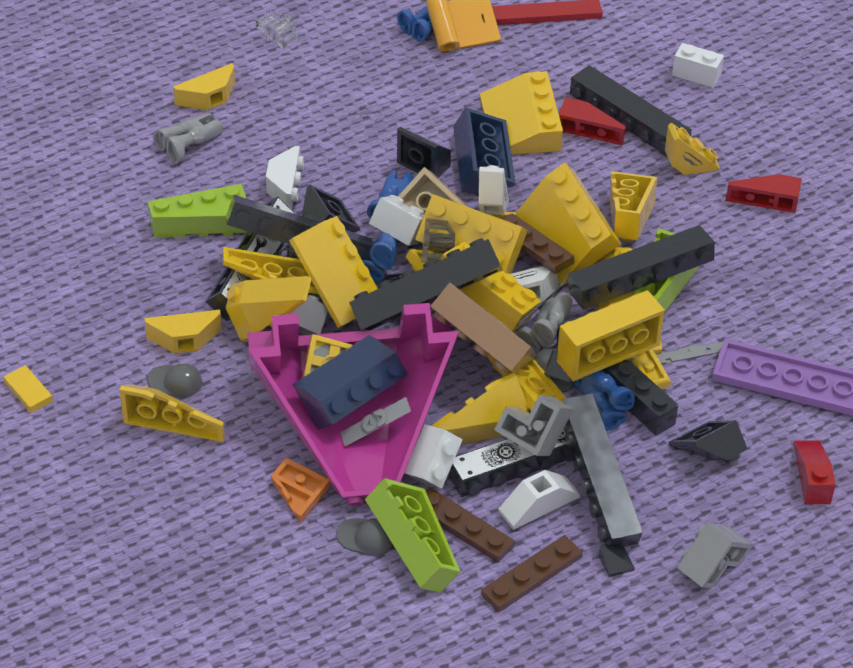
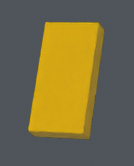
M26 365L3 376L4 383L30 413L53 402L50 392Z

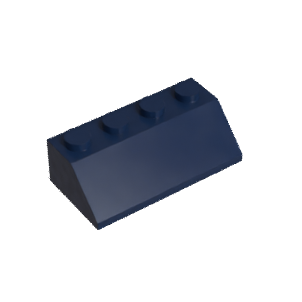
M465 107L453 126L461 190L479 195L480 167L490 165L504 168L507 188L513 187L516 182L506 120Z
M368 335L292 385L316 427L321 429L335 424L404 378L408 373L395 351L371 335Z

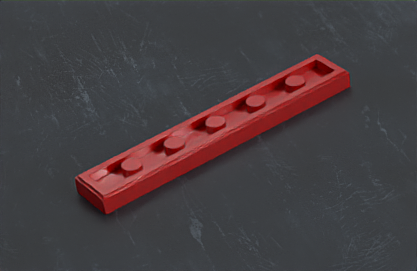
M599 0L492 6L497 25L601 19L603 16Z

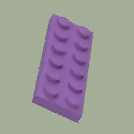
M724 339L713 372L712 381L853 416V370Z

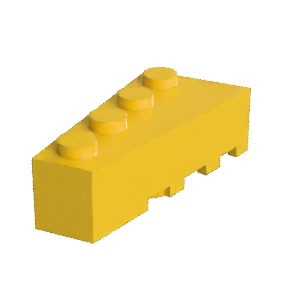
M611 171L609 201L613 231L617 238H621L623 241L639 239L655 205L657 177Z

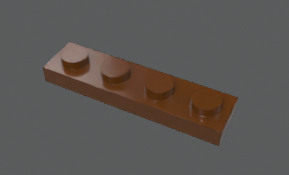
M513 213L502 218V220L528 230L521 250L554 274L574 264V256Z
M431 487L426 490L440 526L495 562L499 563L515 546V540Z
M563 535L482 588L481 596L499 613L581 559L583 551L566 535Z

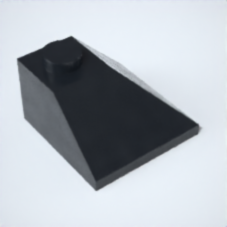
M399 127L397 129L398 164L416 173H419L425 167L438 178L451 167L450 149L405 128Z
M309 184L306 188L302 212L303 217L323 222L337 216L344 225L345 230L350 232H358L360 230V227L341 199Z
M737 420L708 421L668 442L673 448L713 460H724L725 463L738 459L740 457L739 454L748 449Z

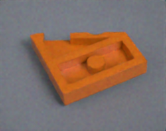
M285 458L271 475L273 485L300 522L306 518L331 486L328 478L288 458Z

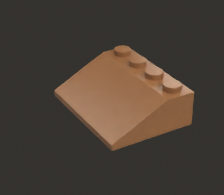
M452 283L445 287L430 306L436 311L433 316L444 325L447 322L451 323L456 327L453 331H459L458 336L462 340L471 339L476 343L473 348L484 357L489 354L496 359L493 364L504 373L507 370L512 373L517 372L537 356L530 345Z

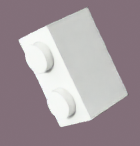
M682 43L674 56L672 76L714 88L722 73L724 55Z
M395 195L381 197L369 224L390 234L408 246L419 244V241H416L415 238L423 220L424 211L418 207H409L403 204L404 200Z
M425 424L410 457L405 474L422 483L442 488L463 439L445 429Z

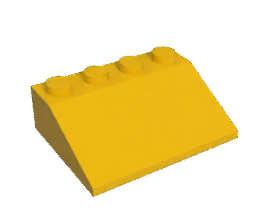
M547 71L524 73L480 93L483 113L506 120L511 155L561 151L563 129Z
M566 162L546 175L516 212L521 220L574 256V264L558 273L560 285L567 280L562 286L568 283L569 273L593 265L621 245V242L580 178Z

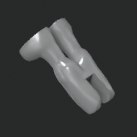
M211 113L184 120L178 125L162 127L154 131L153 141L161 152L167 150L169 159L177 164L183 161L187 146L201 144L217 137L223 131V124L215 120Z
M563 292L555 298H548L536 317L532 329L521 326L515 331V334L530 345L535 352H539L542 346L549 348L556 338L558 324L565 321L566 316L571 310L573 304L571 296Z

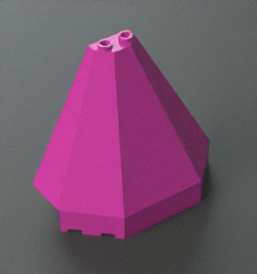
M430 303L403 305L399 328L317 334L318 336L351 345L371 335L396 352L408 373L404 378L335 424L321 429L316 427L292 385L302 378L309 339L311 335L299 336L298 314L273 315L272 331L248 333V363L343 500H348L349 506H358L364 504L366 497L384 478L401 482L454 349L459 331L451 332L449 322L444 325L436 318H431ZM407 398L411 410L409 413L344 446L340 432L359 423L369 414L373 415V412L379 409L383 410L399 400Z

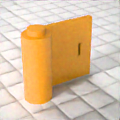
M426 0L439 51L445 52L501 41L490 0Z

